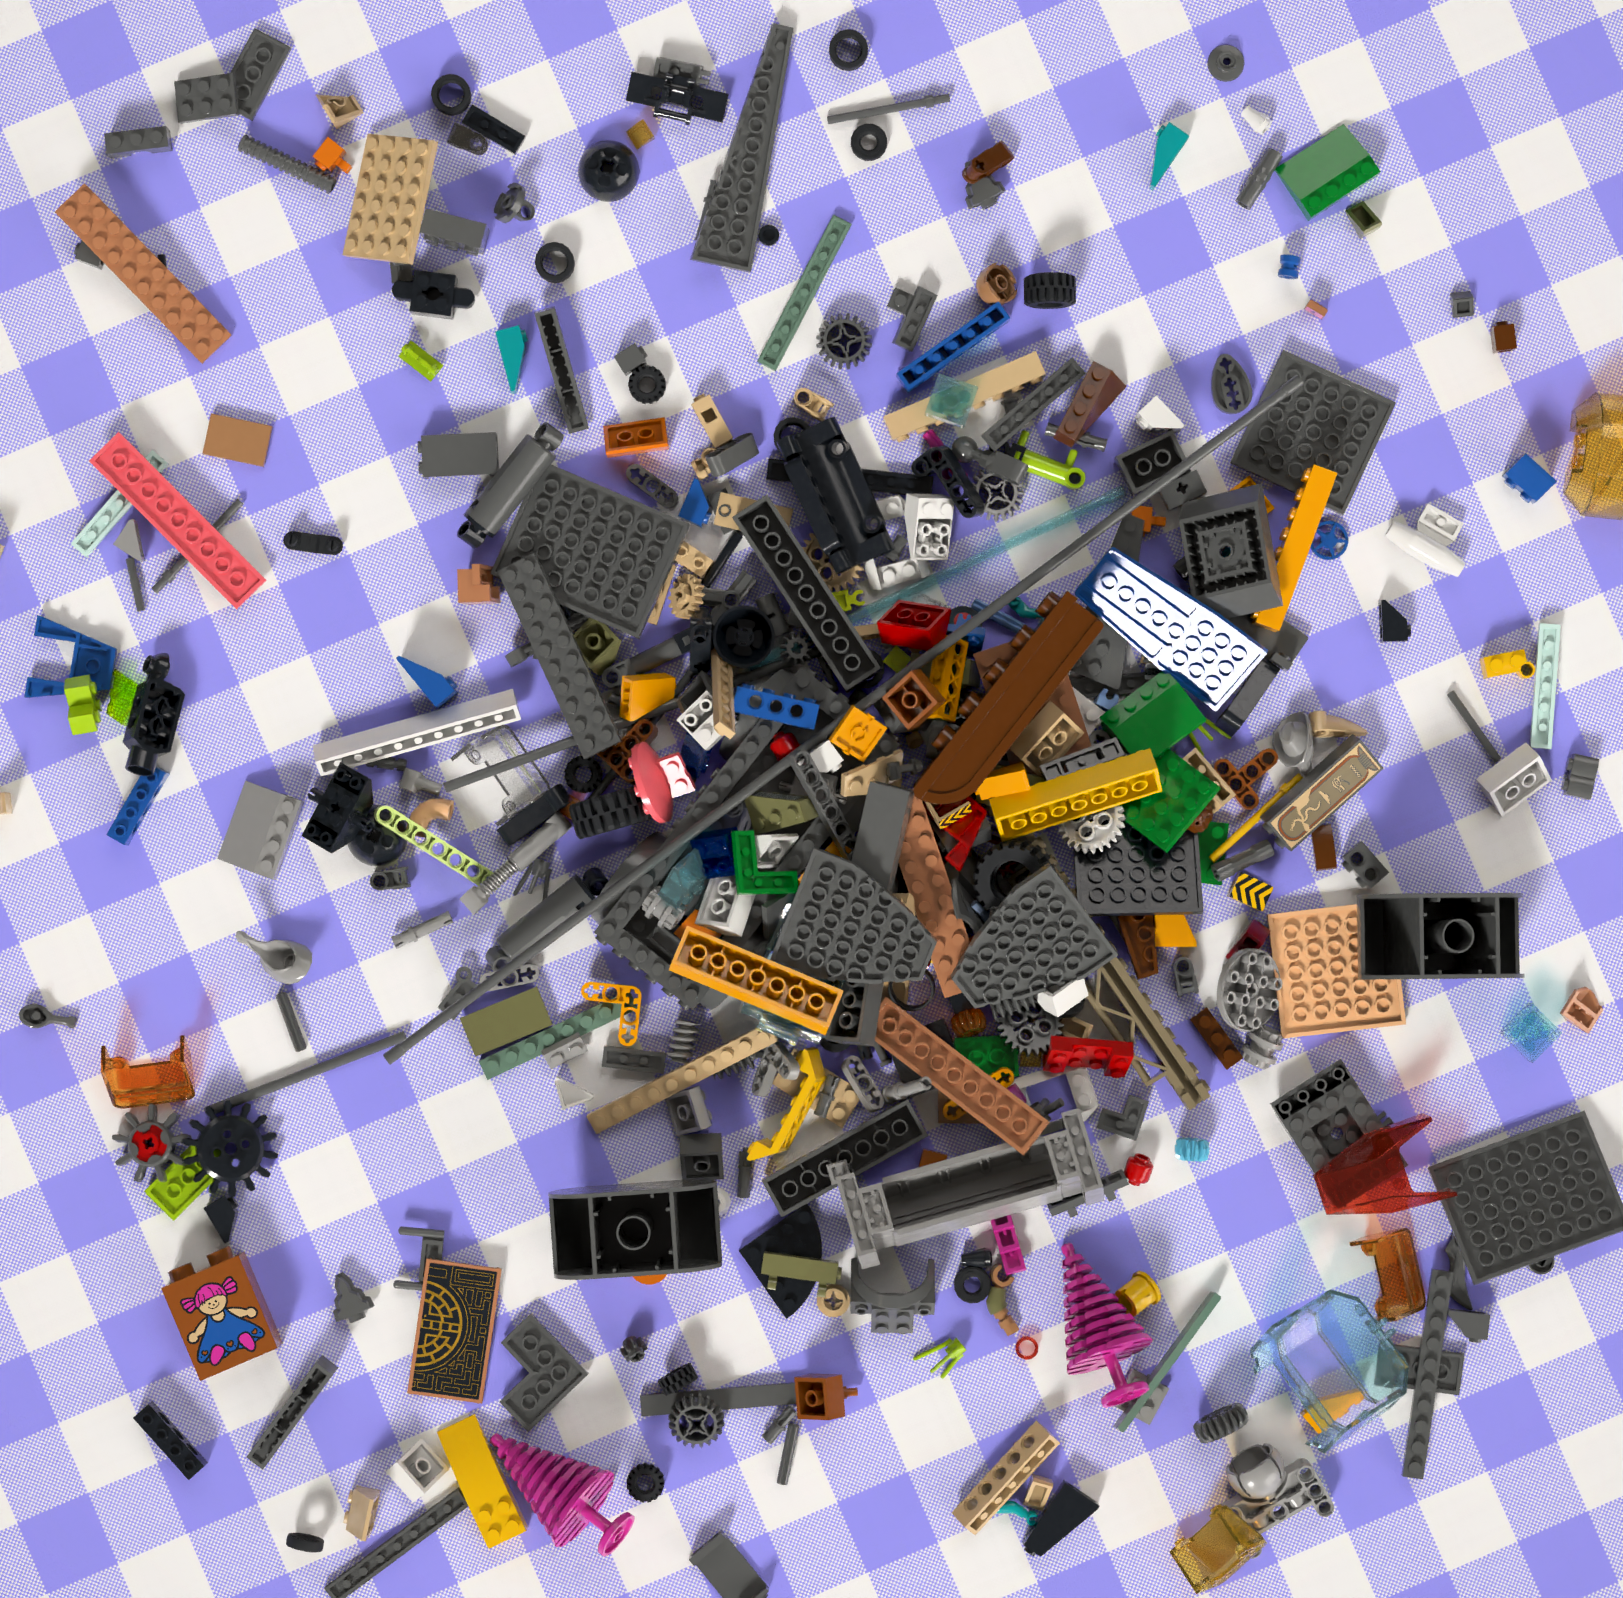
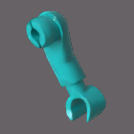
M1019 597L1008 603L1022 618L1043 619V617L1035 612L1036 608H1029Z
M1007 1501L996 1512L999 1514L1014 1513L1021 1518L1024 1517L1030 1526L1035 1525V1520L1029 1519L1031 1517H1038L1036 1511L1031 1510L1028 1512L1026 1508L1015 1501Z

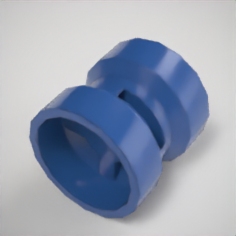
M1280 255L1282 266L1278 270V277L1298 279L1299 272L1297 266L1300 265L1301 257Z

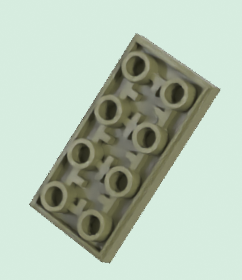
M537 986L460 1018L475 1057L553 1025Z

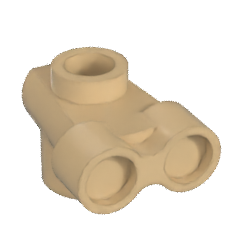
M715 448L705 449L701 454V459L697 458L690 462L699 480L708 477V474L711 473L705 456L716 450Z

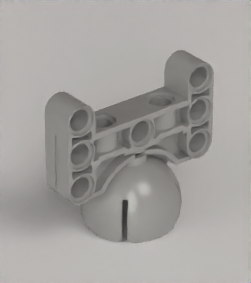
M1264 1443L1263 1445L1257 1444L1241 1451L1231 1459V1464H1228L1226 1467L1229 1484L1239 1494L1225 1500L1220 1506V1512L1244 1555L1250 1559L1257 1558L1262 1552V1547L1256 1536L1312 1505L1321 1517H1328L1334 1512V1504L1316 1471L1305 1458L1297 1459L1295 1462L1284 1467L1282 1457L1277 1449L1270 1444ZM1303 1468H1308L1305 1473L1300 1474ZM1312 1485H1317L1316 1489L1309 1490ZM1322 1502H1327L1324 1507H1319ZM1276 1506H1281L1278 1511H1273ZM1235 1509L1232 1515H1227L1230 1510ZM1245 1526L1243 1531L1237 1532L1239 1527ZM1254 1543L1252 1548L1246 1549L1249 1544Z

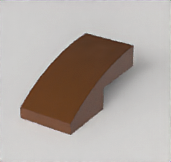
M1331 824L1320 825L1311 833L1316 871L1337 869Z

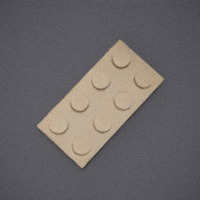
M795 1048L791 1052L794 1058L799 1053ZM824 1067L826 1079L828 1074L840 1078L834 1093L835 1099L831 1101L826 1118L842 1128L859 1102V1098L850 1083ZM800 1071L796 1080L784 1079L778 1072L772 1084L794 1097L799 1095L802 1089L800 1084L804 1077L809 1075ZM825 1079L823 1085L821 1086L819 1092L823 1090V1087H824V1085H825L826 1079ZM819 1092L811 1106V1109L814 1111L820 1098Z

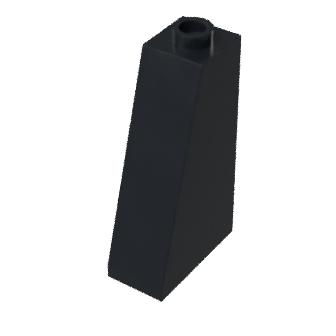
M1063 1480L1036 1520L1035 1525L1032 1526L1022 1541L1025 1546L1024 1550L1032 1556L1037 1554L1041 1557L1100 1507L1099 1503Z

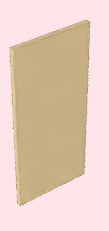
M721 492L713 524L740 531L732 517L757 500ZM723 504L731 508V513L727 517L721 516L718 511L719 507ZM775 505L789 527L793 509ZM725 506L722 507L721 513L723 515L728 514L729 509Z

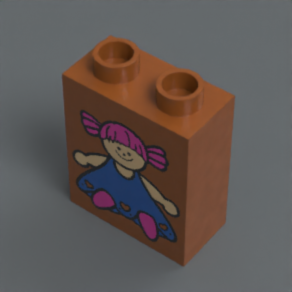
M230 1246L207 1255L210 1266L195 1272L190 1262L169 1271L168 1275L171 1283L161 1288L200 1381L275 1350L283 1344L245 1251L234 1256Z

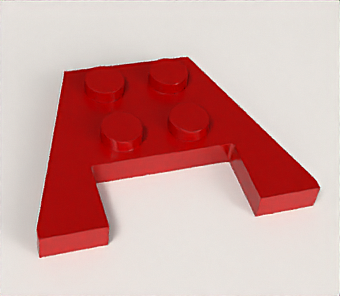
M970 796L958 802L939 804L934 807L938 816L942 817L968 801L971 804V813L943 828L958 841V844L945 856V860L958 871L962 869L987 815V811ZM924 803L927 815L934 821L933 817L926 808V803Z

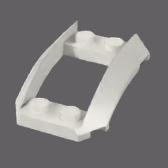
M899 494L876 500L885 520L904 516L906 501ZM874 518V519L871 521L870 524H874V523H878V522H877V520ZM907 558L877 567L875 566L874 559L864 563L870 590H882L881 588L918 578L923 579L930 575L927 560Z
M1066 1066L1063 1073L1039 1070L1015 1078L1011 1084L1016 1083L1027 1099L1026 1104L1031 1106L1025 1087L1066 1074L1076 1107L1080 1108L1083 1121H1087L1099 1107L1087 1067L1073 1068ZM1062 1118L1051 1121L1041 1133V1136L1063 1129Z

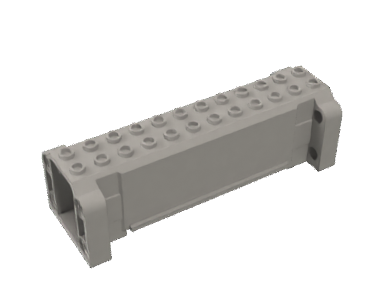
M1080 1108L1061 1113L1063 1131L1043 1137L1040 1134L1024 1156L1008 1143H1003L883 1177V1182L859 1188L854 1172L836 1177L862 1270L880 1265L877 1254L879 1250L893 1246H902L1060 1201L1068 1196L1082 1193L1086 1206L1105 1201L1103 1184Z

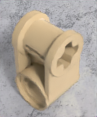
M807 388L798 389L794 395L795 405L820 422L825 420L824 417L828 410L834 406L832 402ZM806 393L809 401L807 403H800L797 399L798 394Z

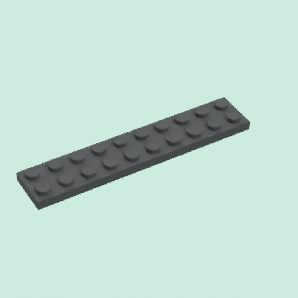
M532 553L497 571L583 758L587 759L622 742L536 553Z

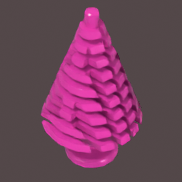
M1066 1243L1062 1245L1061 1250L1063 1255H1065V1260H1062V1269L1070 1268L1063 1273V1282H1069L1063 1287V1294L1069 1295L1063 1300L1064 1308L1067 1309L1064 1312V1321L1068 1322L1065 1325V1334L1069 1335L1065 1339V1345L1069 1348L1066 1352L1067 1361L1070 1360L1067 1364L1068 1375H1077L1107 1367L1116 1389L1101 1398L1102 1407H1113L1131 1401L1149 1391V1386L1144 1381L1127 1384L1119 1361H1123L1131 1357L1132 1354H1137L1144 1350L1143 1348H1147L1153 1342V1339L1149 1334L1142 1333L1144 1328L1134 1322L1136 1320L1130 1313L1125 1314L1126 1307L1123 1304L1117 1303L1118 1298L1115 1294L1108 1293L1110 1288L1105 1283L1097 1284L1102 1279L1098 1274L1089 1273L1092 1272L1093 1268L1089 1264L1079 1265L1085 1258L1081 1254H1075L1073 1244Z
M498 1433L490 1438V1444L499 1448L497 1452L501 1460L505 1459L504 1466L507 1470H511V1477L514 1481H518V1488L521 1492H524L526 1501L531 1503L533 1512L538 1515L540 1523L544 1525L545 1531L551 1536V1540L556 1547L565 1546L569 1540L571 1542L590 1522L604 1532L598 1544V1553L602 1556H608L622 1543L633 1526L635 1516L625 1512L613 1522H610L598 1512L607 1499L606 1495L612 1489L614 1483L612 1481L615 1479L613 1472L601 1470V1468L596 1466H589V1464L584 1462L579 1463L575 1459H566L565 1456L560 1454L553 1456V1452L548 1450L541 1452L539 1447H529L528 1443L525 1442L516 1444L517 1441L513 1438L504 1440Z

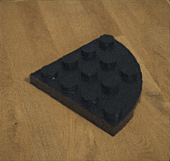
M808 1203L792 1212L739 1250L786 1319L803 1305L814 1288L816 1281L777 1276L776 1290L767 1289L769 1275L761 1274L764 1251L822 1259L820 1230Z

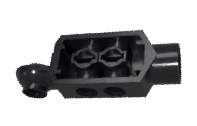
M159 653L154 656L149 655L145 659L142 671L147 674L146 681L137 685L123 738L124 745L129 749L125 769L140 776H153L158 757L171 752L185 697L184 692L180 688L164 681L170 669L168 653Z

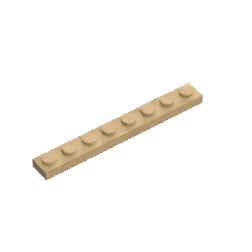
M714 647L711 650L713 724L715 731L719 735H725L731 739L736 734L732 665L725 662L718 655Z

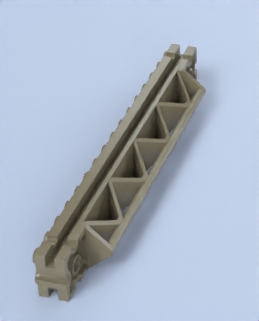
M1033 832L1014 838L1021 841H1031L1033 846L1039 845L1043 848L1041 851L1046 854L1044 850L1047 847L1041 837L1036 838ZM1049 854L1050 864H1054L1055 871L1076 897V889L1073 888L1071 890L1067 884L1070 882L1064 871L1059 872L1056 867L1058 865L1057 860L1052 854ZM1023 865L1021 869L1007 878L1012 888L1019 883L1016 877L1026 871L1027 877L1031 875L1026 866ZM1096 923V925L1099 927V929L1102 931V933L1105 934V932H1104V930L1102 929V927L1100 926V924H1099V923H1098V924ZM1116 956L1095 971V995L1085 981L1088 991L1086 998L1115 1041H1125V1039L1106 1011L1129 1019V1042H1133V1045L1135 1026L1137 1027L1162 1065L1138 1057L1135 1054L1131 1065L1146 1087L1165 1077L1184 1106L1191 1110L1201 1101L1211 1097L1208 1093L1211 1089L1205 1080L1198 1079L1196 1074L1199 1071L1193 1062H1187L1185 1059L1187 1053L1181 1045L1175 1044L1173 1039L1176 1037L1169 1027L1164 1028L1161 1023L1164 1019L1157 1010H1152L1150 1007L1152 1001L1148 995L1139 991L1138 987L1141 985L1134 975L1129 976L1126 971L1129 967L1122 958L1118 959ZM1101 975L1127 1014L1101 1005L1099 1002ZM1139 1061L1161 1070L1150 1078Z

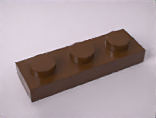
M1207 1007L1190 1018L1192 1024L1226 1070L1243 1059L1238 1049Z

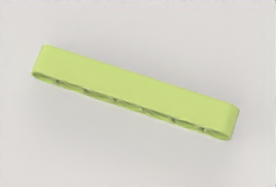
M381 805L375 809L374 817L378 823L477 886L480 883L483 884V881L488 876L494 874L392 807ZM383 809H387L390 813L389 818L385 821L381 820L379 816L380 811ZM401 820H405L407 823V829L403 832L397 829V824ZM419 831H422L425 835V839L421 843L415 841V834ZM437 842L442 845V851L439 854H435L432 851L433 845ZM453 854H458L460 857L457 865L450 863V857ZM471 865L477 867V873L474 876H469L467 873V869Z

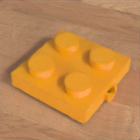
M852 705L829 737V740L840 747L841 751L849 756L851 754L864 763L887 730V727L874 719V716L869 713L866 714Z

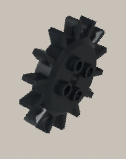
M225 1100L223 1103V1116L216 1117L214 1110L208 1105L204 1107L205 1114L209 1118V1122L205 1126L197 1120L191 1119L189 1121L190 1126L200 1133L196 1140L191 1138H183L181 1140V1143L186 1146H195L196 1155L186 1157L182 1162L185 1165H191L195 1162L199 1163L201 1170L194 1174L191 1179L194 1183L201 1181L205 1175L213 1178L208 1191L211 1194H215L221 1181L228 1183L227 1192L229 1197L236 1196L235 1183L240 1180L244 1181L249 1191H254L255 1184L250 1178L253 1172L256 1171L261 1176L267 1178L271 1175L267 1169L260 1166L263 1157L275 1159L278 1158V1154L274 1151H265L263 1142L273 1140L277 1137V1134L268 1132L261 1135L258 1127L265 1123L268 1118L265 1114L258 1116L253 1123L247 1119L251 1104L245 1103L241 1108L240 1115L237 1116L231 1113L232 1104L230 1100ZM224 1131H230L231 1135L229 1138L223 1136ZM244 1140H247L249 1142V1146L247 1148L242 1147V1142ZM229 1142L234 1143L236 1146V1151L232 1155L225 1152V1146ZM215 1149L220 1150V1155L218 1157H215L213 1155V1151ZM233 1159L239 1161L238 1166H232L231 1162Z

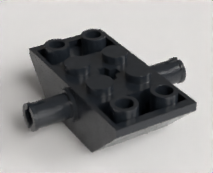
M340 762L324 793L315 787L310 790L315 796L308 793V799L318 803L301 835L330 853H334L352 842L360 828L365 832H370L372 828L367 826V824L373 827L375 825L373 820L366 817L373 805L371 779Z

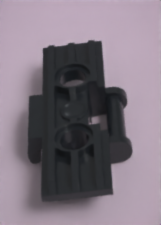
M631 72L626 101L655 107L653 117L658 118L660 116L686 122L685 125L689 126L692 116L723 123L729 94L695 86L696 79L673 75V73L667 72L666 79ZM658 86L662 89L661 98H654L652 96L651 90L653 87ZM694 96H700L703 99L701 107L696 108L692 105V98ZM662 102H672L687 107L688 113L684 114L660 107Z

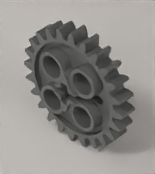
M1034 996L1033 1000L1035 1008L1039 1011L1038 1014L1032 1013L1030 1009L1027 1011L1024 1006L1021 1007V1013H1018L1016 1008H1014L1013 1015L1018 1016L1021 1020L1020 1022H1015L1008 1011H1005V1018L1000 1013H997L1000 1017L997 1018L996 1023L1001 1025L997 1027L996 1031L1003 1032L999 1039L1006 1038L1004 1046L1011 1044L1010 1051L1012 1052L1017 1048L1019 1056L1022 1051H1025L1026 1057H1029L1031 1052L1037 1057L1039 1050L1044 1055L1047 1051L1046 1048L1049 1049L1051 1035H1062L1060 1029L1064 1027V1024L1058 1022L1062 1021L1063 1018L1045 1011ZM1041 1016H1046V1018H1042V1019H1040V1020H1037V1019H1039ZM1027 1021H1028V1023L1034 1022L1033 1026H1032L1031 1024H1027V1025H1025V1024H1026ZM1039 1026H1046L1048 1028V1032L1041 1031L1039 1029ZM1025 1033L1029 1035L1030 1040L1022 1039L1020 1034Z

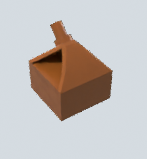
M921 669L911 670L882 697L908 730L917 728L946 702L945 698Z
M807 1374L794 1377L798 1419L832 1420L845 1417L844 1399H847L849 1396H858L857 1387L846 1388V1386H843L842 1374Z

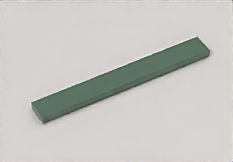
M833 214L757 361L758 363L776 372L850 230L851 223Z
M1216 1292L1208 1294L1145 1381L1149 1386V1391L1131 1400L1113 1425L1114 1428L1120 1432L1126 1431L1221 1299L1220 1295Z

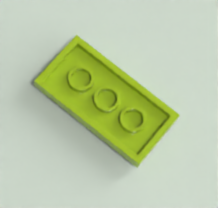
M189 1146L180 1157L185 1159L186 1157L196 1155L195 1146ZM215 1149L213 1151V1155L215 1157H218L220 1155V1150ZM173 1162L165 1170L167 1181L160 1182L157 1178L144 1192L174 1221L212 1183L213 1178L205 1175L201 1181L194 1183L191 1179L194 1174L201 1170L199 1163L195 1162L191 1165L183 1166Z

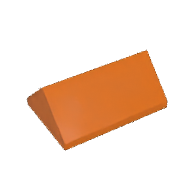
M665 417L603 426L607 458L669 449Z

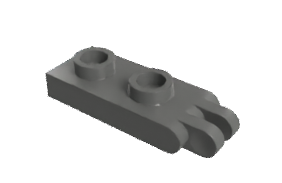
M657 57L653 76L666 79L667 72L673 73V75L696 79L695 86L700 87V84H709L710 80L702 78V75L710 76L711 72L703 70L704 66Z

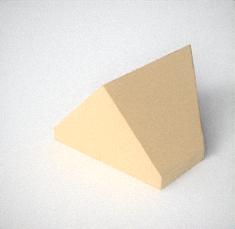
M316 95L336 129L364 113L354 95L349 97Z

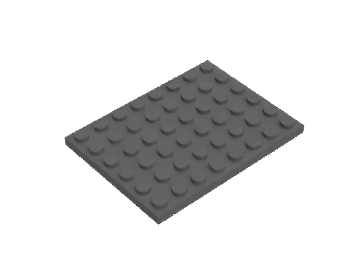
M550 465L523 499L490 574L500 578L497 571L532 553H536L560 605L640 639L690 528V524L554 465Z
M1585 1110L1427 1168L1474 1285L1623 1232V1203Z

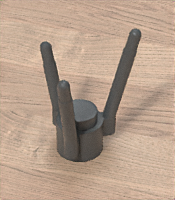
M536 858L529 865L513 895L516 896L531 873L534 876L528 894H532L538 877L543 878L545 875L542 901L548 897L549 878L552 871L549 869L550 863Z

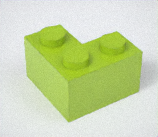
M90 674L66 678L64 692L69 706L68 721L72 734L78 735L98 731V723L101 722L100 712L102 711L101 700L97 699L95 695L97 694L96 683L91 681Z

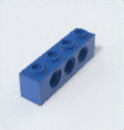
M742 683V687L737 686L734 697V710L736 713L814 730L820 705L816 704V700L804 697V700L800 701L795 699L796 695L783 693V696L775 695L774 690L763 688L761 692L754 690L755 686ZM752 696H759L762 699L759 707H752L749 701ZM775 700L780 701L782 709L779 712H773L770 709L771 702ZM794 705L802 707L803 713L801 716L794 717L790 711Z
M156 766L153 776H140L106 835L123 845H129L170 773Z

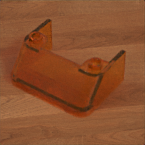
M184 1035L180 1036V1048L170 1053V1061L130 1066L128 1060L120 1056L110 1058L106 1046H101V1075L114 1107L125 1109L148 1106L149 1104L156 1105L186 1101L195 1096L191 1053Z
M1399 1228L1367 1235L1349 1242L1350 1246L1361 1245V1249L1366 1256H1374L1382 1296L1377 1298L1374 1306L1377 1316L1368 1319L1367 1324L1397 1321L1425 1308V1292L1412 1234L1408 1228Z

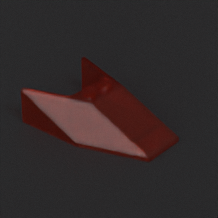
M1421 1113L1366 1133L1313 1174L1326 1215L1394 1213L1458 1196L1456 1191L1448 1187L1436 1192H1414L1410 1186L1399 1149L1433 1121L1431 1116Z

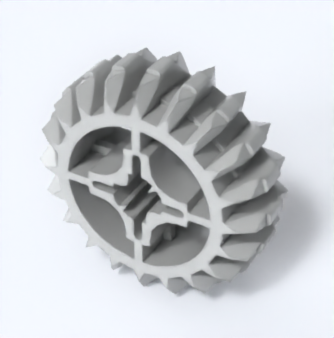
M980 470L979 475L981 478L974 476L973 480L977 484H972L978 494L981 486L989 495L988 500L984 504V512L987 513L986 520H990L991 515H994L995 522L998 521V515H1001L1002 519L1006 520L1005 513L1012 517L1014 513L1011 509L1013 508L1016 511L1020 509L1015 503H1023V500L1018 498V496L1024 495V491H1018V488L1023 487V483H1020L1019 486L1010 483L1013 489V499L1010 500L1004 493V487L1008 481L1002 479L999 484L992 485L985 482V480L996 476L988 471L985 474ZM1003 485L1000 489L1001 492L999 493L1002 494V496H996L990 502L992 498L991 495L993 494L990 493L991 490L993 489L995 491L997 490V488L999 489V487ZM997 501L1008 505L1000 510L990 509V506Z

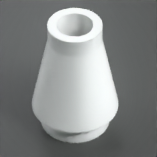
M1249 105L1241 113V116L1245 118L1255 133L1263 135L1272 124V121L1269 120L1270 117L1251 108Z

